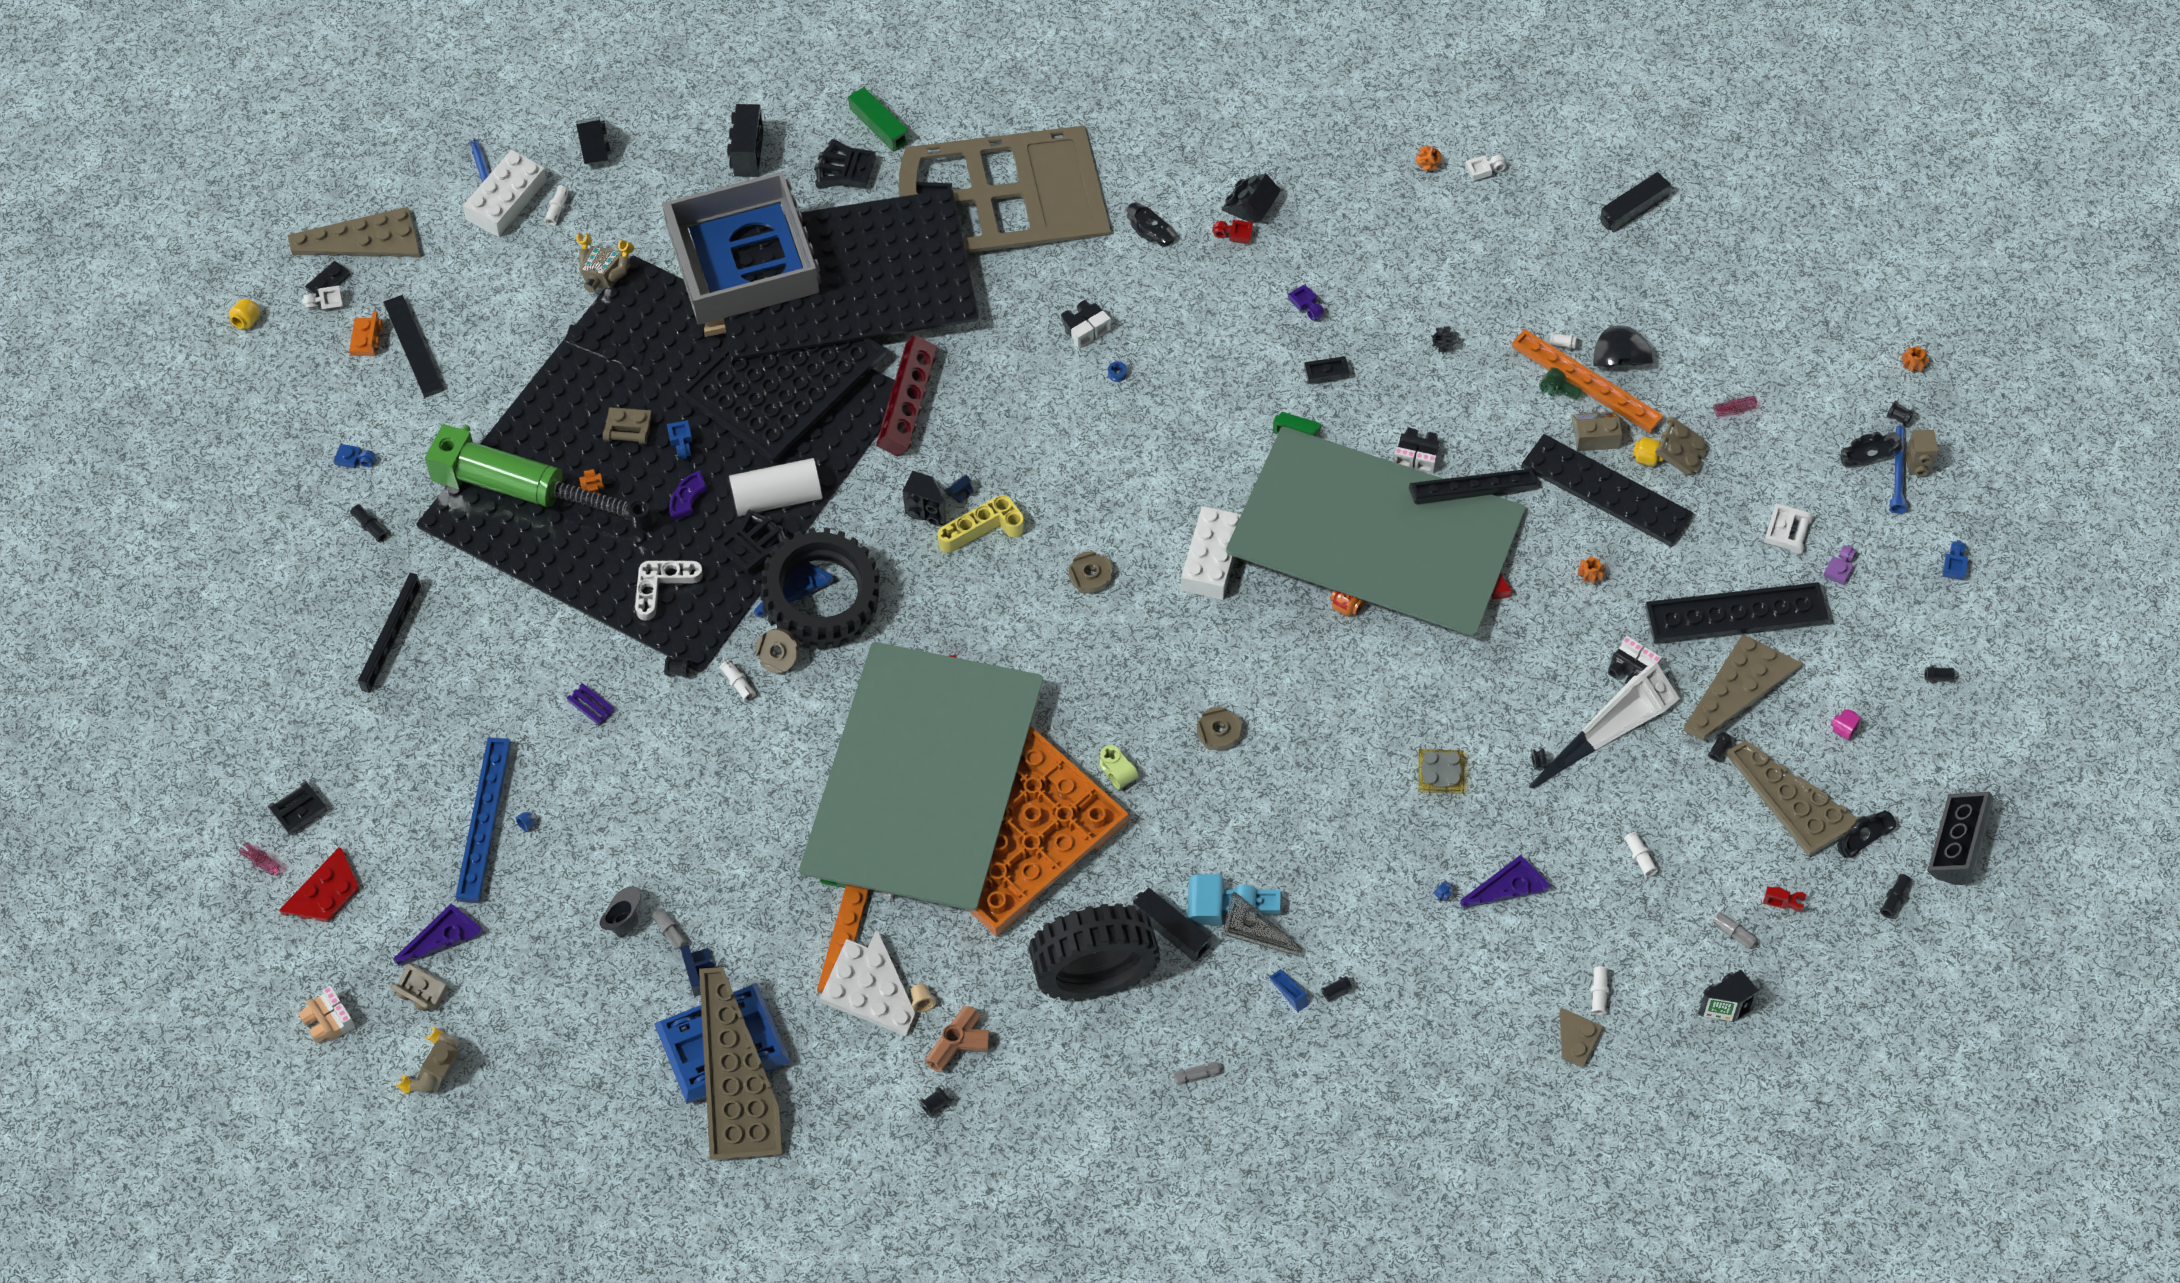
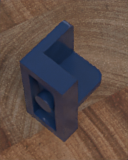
M689 945L680 947L694 997L701 995L699 969L715 968L710 949L706 948L691 953Z

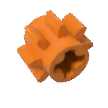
M1427 145L1421 147V152L1417 153L1416 156L1418 166L1423 168V171L1437 169L1436 164L1441 163L1440 151L1434 146L1429 147Z
M1919 346L1908 347L1907 352H1903L1901 358L1904 361L1903 368L1907 367L1911 372L1917 370L1922 372L1923 367L1927 366L1929 358L1926 357L1927 351H1924Z
M594 469L584 471V477L579 478L582 490L585 489V491L591 493L596 492L599 495V490L604 489L601 473L595 474Z
M1589 556L1586 561H1580V568H1578L1577 574L1583 576L1582 582L1587 581L1594 584L1597 579L1603 580L1606 566L1601 565L1600 558L1597 559Z

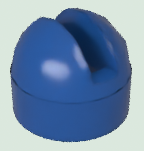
M523 812L515 818L518 826L524 832H527L535 825L536 819L530 817L532 815L530 812Z

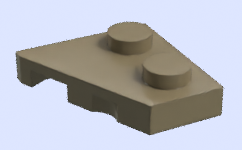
M1561 1008L1559 1012L1561 1059L1584 1068L1603 1026Z

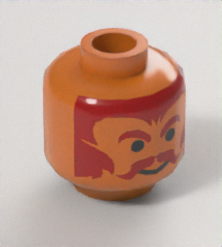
M1333 590L1330 596L1332 608L1347 617L1353 614L1357 615L1364 604L1363 599Z

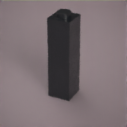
M1654 173L1602 207L1600 215L1602 225L1614 233L1669 197L1671 184L1660 173Z
M1148 887L1144 892H1139L1135 896L1133 906H1135L1136 910L1141 908L1145 911V914L1148 913L1153 929L1191 960L1196 962L1211 947V937L1152 889Z

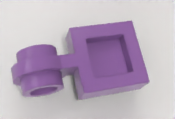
M1843 546L1839 557L1842 559L1833 556L1824 572V577L1844 585L1853 568L1852 564L1846 562H1851L1856 554L1853 546Z

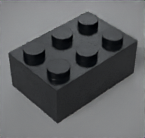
M736 104L735 112L731 114L733 128L729 129L731 144L727 145V155L731 156L729 167L733 169L734 176L758 177L764 135L760 104Z

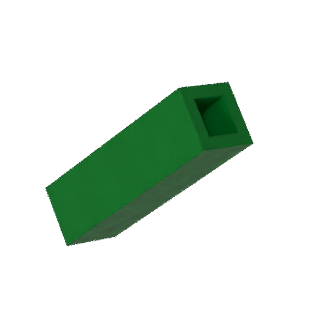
M865 87L854 91L848 96L849 109L893 152L909 142L908 129Z

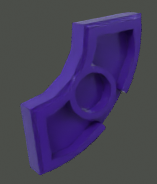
M701 471L694 472L684 478L678 484L679 486L674 494L671 495L669 509L672 521L693 515L692 506L694 500L699 495L707 492Z

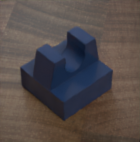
M967 474L960 477L944 490L949 497L952 496L959 503L965 500L961 494L962 491H965L968 495L974 493L970 484L971 480Z

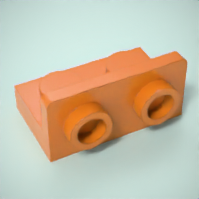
M373 311L372 318L354 319L349 349L350 356L376 355V349L380 348L379 331H383V320L379 318L377 311Z

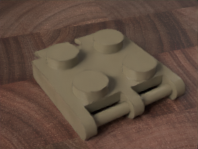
M1669 417L1667 429L1661 436L1662 442L1660 447L1656 448L1655 453L1684 474L1696 475L1700 470L1701 459H1704L1708 446L1704 443V438L1674 417Z

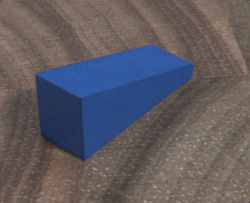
M1281 969L1269 977L1297 1013L1309 1005L1307 994Z

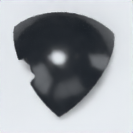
M1615 325L1608 327L1601 333L1595 346L1593 367L1653 363L1650 347L1644 337L1638 331L1628 326Z

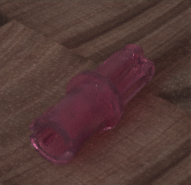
M1755 396L1741 399L1732 398L1730 401L1714 404L1713 409L1716 417L1732 413L1738 414L1739 411L1755 408L1757 400Z
M249 842L243 844L249 851L240 847L239 854L250 860L254 867H260L270 875L278 873L280 865L268 857L265 851L258 850Z

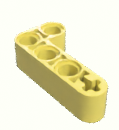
M997 496L942 526L937 534L939 548L946 553L953 552L999 526L1008 536L1019 537L1024 532L1023 515L1008 496Z

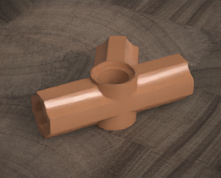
M963 1006L952 1023L944 1028L943 1035L925 1058V1063L932 1070L942 1073L955 1053L960 1050L988 1052L989 1030L974 1029L981 1019V1015L974 1008ZM957 1037L958 1040L950 1041L948 1040V1038Z

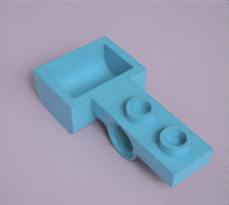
M1197 874L1189 878L1187 919L1195 925H1223V915L1281 914V890H1256L1254 886L1247 884L1239 885L1235 890H1224L1223 876L1220 874Z

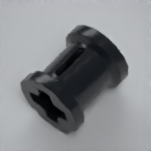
M1895 400L1886 417H1892L1902 422L1903 426L1906 427L1912 419L1915 410H1909Z
M667 656L664 665V675L674 674L688 678L690 660L687 658L685 660H677Z
M939 1086L926 1099L922 1098L919 1100L922 1109L930 1118L941 1107L951 1104L948 1096Z

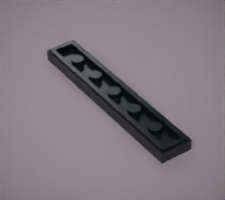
M403 294L383 301L423 397L427 398L443 392V386Z
M1530 468L1414 482L1409 484V490L1414 503L1419 504L1538 489L1539 483L1533 469Z
M409 573L358 678V683L363 692H371L421 588L419 578L415 573Z

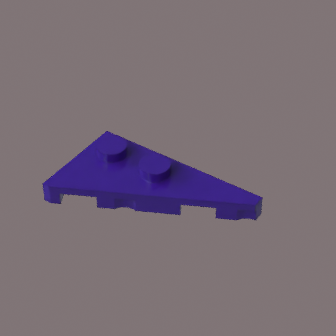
M1520 855L1462 898L1460 905L1466 908L1546 892L1550 890L1551 885Z
M451 903L401 950L393 960L395 964L400 966L480 936L484 932L481 927Z

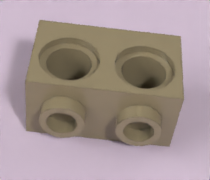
M1934 429L1912 430L1905 452L1909 475L1923 477L1931 474L1938 453Z

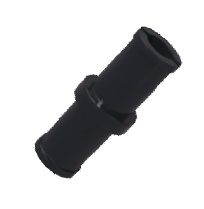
M360 504L355 505L351 509L350 514L361 524V528L364 531H368L377 542H381L388 536V532L377 523V518L370 515Z
M1899 874L1893 888L1888 890L1886 894L1887 899L1880 909V913L1884 917L1893 918L1899 904L1904 902L1906 898L1905 893L1912 883V879L1909 876Z

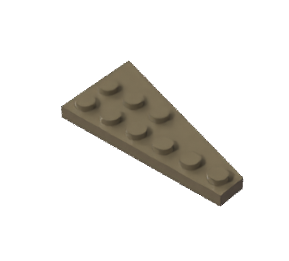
M409 207L288 235L292 255L330 254V256H338V254H349V256L367 257L394 255V257L413 256V258H421Z
M1742 634L1688 719L1683 731L1704 741L1719 730L1729 719L1738 716L1739 712L1744 708L1750 707L1769 693L1778 683L1784 682L1794 671L1797 672L1803 663Z
M1745 740L1727 750L1726 755L1808 857L1842 838L1859 818V816L1855 817L1849 813L1848 809L1843 805H1837L1828 798L1827 794L1800 776L1796 777L1788 772V768L1782 764L1778 765L1769 759L1766 753Z

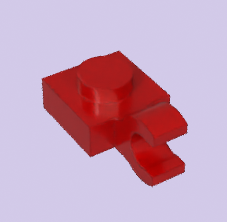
M1767 886L1763 904L1782 909L1789 907L1801 912L1804 905L1797 903L1796 900L1805 901L1806 894L1795 892L1793 895H1790V891H1786L1781 887Z

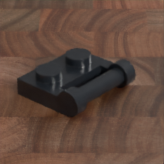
M307 781L301 783L298 789L275 804L272 802L267 806L289 836L327 811L325 804ZM306 794L305 797H303L302 799H300L299 801H297L296 803H294L293 805H291L290 807H288V808L285 809L284 811H282V812L280 811V810H282L283 808H285L286 806L290 805L291 803H293L294 801H296L297 799H299L300 797H302L303 795Z

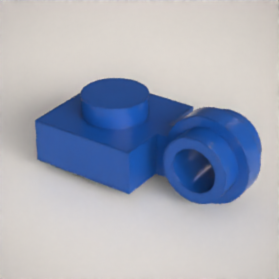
M688 420L667 424L671 446L676 445L678 458L687 459V456H691L689 442H692Z
M340 444L333 461L335 465L355 469L357 462H359L361 466L370 468L376 462V455L370 450L362 452L360 447Z
M1952 541L1950 554L1946 553L1942 577L1965 579L1968 557L1963 556L1965 543H1961L1962 541Z

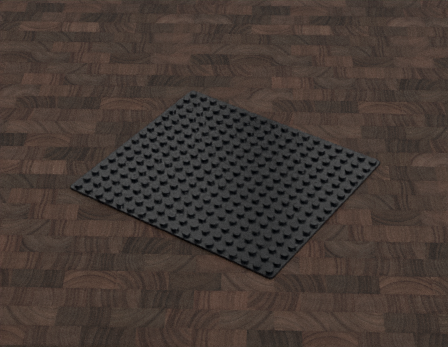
M630 256V267L627 270L626 276L619 279L613 287L604 288L575 325L582 326L585 329L596 328L601 330L603 337L609 336L611 331L621 333L623 340L619 342V345L628 343L627 335L648 339L647 348L644 343L640 346L633 345V351L638 354L643 353L646 349L639 369L632 368L634 361L629 356L622 358L621 363L614 361L613 359L617 354L613 348H607L604 351V356L593 353V351L599 349V342L597 340H589L586 344L588 350L565 342L564 338L480 444L560 468L563 476L562 483L565 485L569 484L571 487L575 486V488L580 487L581 490L579 478L584 477V471L594 469L595 474L601 473L604 489L599 490L601 496L606 495V497H611V499L616 498L617 501L622 500L624 503L627 501V504L636 499L647 501L652 517L651 524L646 528L638 529L633 527L631 521L625 520L623 515L618 516L617 513H608L607 510L603 511L602 509L598 510L597 507H588L586 504L582 505L581 503H576V501L572 502L570 499H561L560 496L557 497L551 507H545L463 482L460 489L446 486L416 525L418 529L666 656H670L672 659H689L691 669L703 672L760 595L762 571L765 567V563L762 562L751 573L747 574L718 549V544L739 527L745 516L737 515L729 475L814 458L822 499L756 513L764 517H771L777 526L780 525L784 528V533L789 540L794 538L795 532L801 531L802 535L805 534L880 432L895 380L873 369L869 371L793 446L773 463L680 397V391L728 347L726 333L705 337V323L697 324L684 280L636 256ZM570 333L569 339L572 343H579L582 340V335L574 337ZM609 407L651 410L652 419L647 443L639 444L637 441L623 440L603 441V431L606 426ZM688 420L692 442H689L691 456L683 459L678 458L676 445L671 446L667 424ZM613 430V431H615V432L639 433V432H631V431H618V430ZM701 471L707 492L699 495L694 500L692 506L693 515L672 521L669 509L671 495L674 494L679 486L678 484L684 478L694 472ZM750 523L745 533L747 534L758 523ZM764 530L753 540L757 543L770 531ZM775 538L763 549L779 544L778 539ZM696 561L700 563L703 577L699 582L659 583L655 616L650 620H641L637 616L635 603L638 572L643 562ZM670 568L665 574L672 576L676 574L677 570ZM649 569L646 574L649 575L652 569ZM692 570L690 575H694L696 570ZM645 587L643 588L642 593L650 594L652 593L653 588ZM644 601L645 608L643 612H647V609L649 608L648 602Z

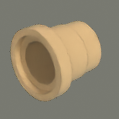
M917 984L911 988L912 1006L915 1012L923 1013L934 1008L936 1001L934 996L930 994L926 984Z

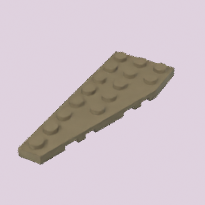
M724 968L699 969L710 1160L782 1155L779 1105Z

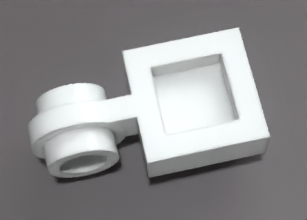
M1484 155L1466 161V168L1472 181L1491 176L1492 170L1495 172L1503 171L1506 168V160L1501 155H1495L1490 161H1487Z
M340 286L318 289L320 297H316V294L303 295L304 300H302V304H305V308L318 306L317 302H321L322 309L343 306Z

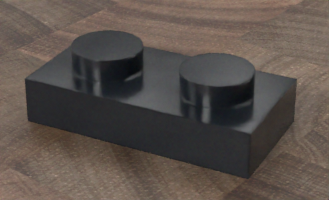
M333 261L305 286L306 291L316 294V297H320L318 289L340 285L350 276V272L338 262Z
M1346 356L1304 362L1308 384L1350 378Z

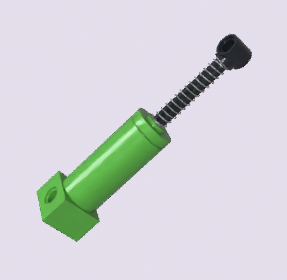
M442 424L425 456L431 480L449 487L460 489L462 483L466 482L545 507H551L557 497L560 496L561 499L574 500L576 503H584L587 506H592V508L597 507V509L600 508L603 511L607 510V512L610 511L613 514L617 513L618 516L623 515L625 520L631 521L633 527L638 529L648 527L652 521L647 501L636 499L627 504V501L624 503L622 500L617 501V499L608 498L606 495L601 496V494L598 495L596 492L591 493L585 491V489L581 490L580 487L575 488V486L565 485L562 483L563 476L560 468L474 443L469 432L471 428L466 424L461 429Z

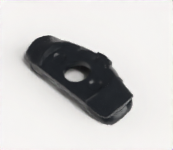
M1138 202L1131 203L1126 210L1127 218L1132 221V228L1141 238L1146 239L1148 242L1154 240L1163 247L1174 242L1177 234L1169 224L1151 209ZM1155 219L1157 224L1149 225L1146 223V220Z
M1880 432L1865 434L1860 438L1854 439L1850 447L1841 449V463L1845 467L1859 466L1893 455L1903 448L1901 438L1895 432L1884 436ZM1869 449H1875L1878 451V453L1874 456H1868L1865 454V452Z
M1884 810L1859 817L1837 843L1838 852L1844 858L1856 856L1861 849L1895 829L1896 821L1893 815ZM1866 827L1869 829L1870 835L1867 840L1863 841L1860 838V831Z

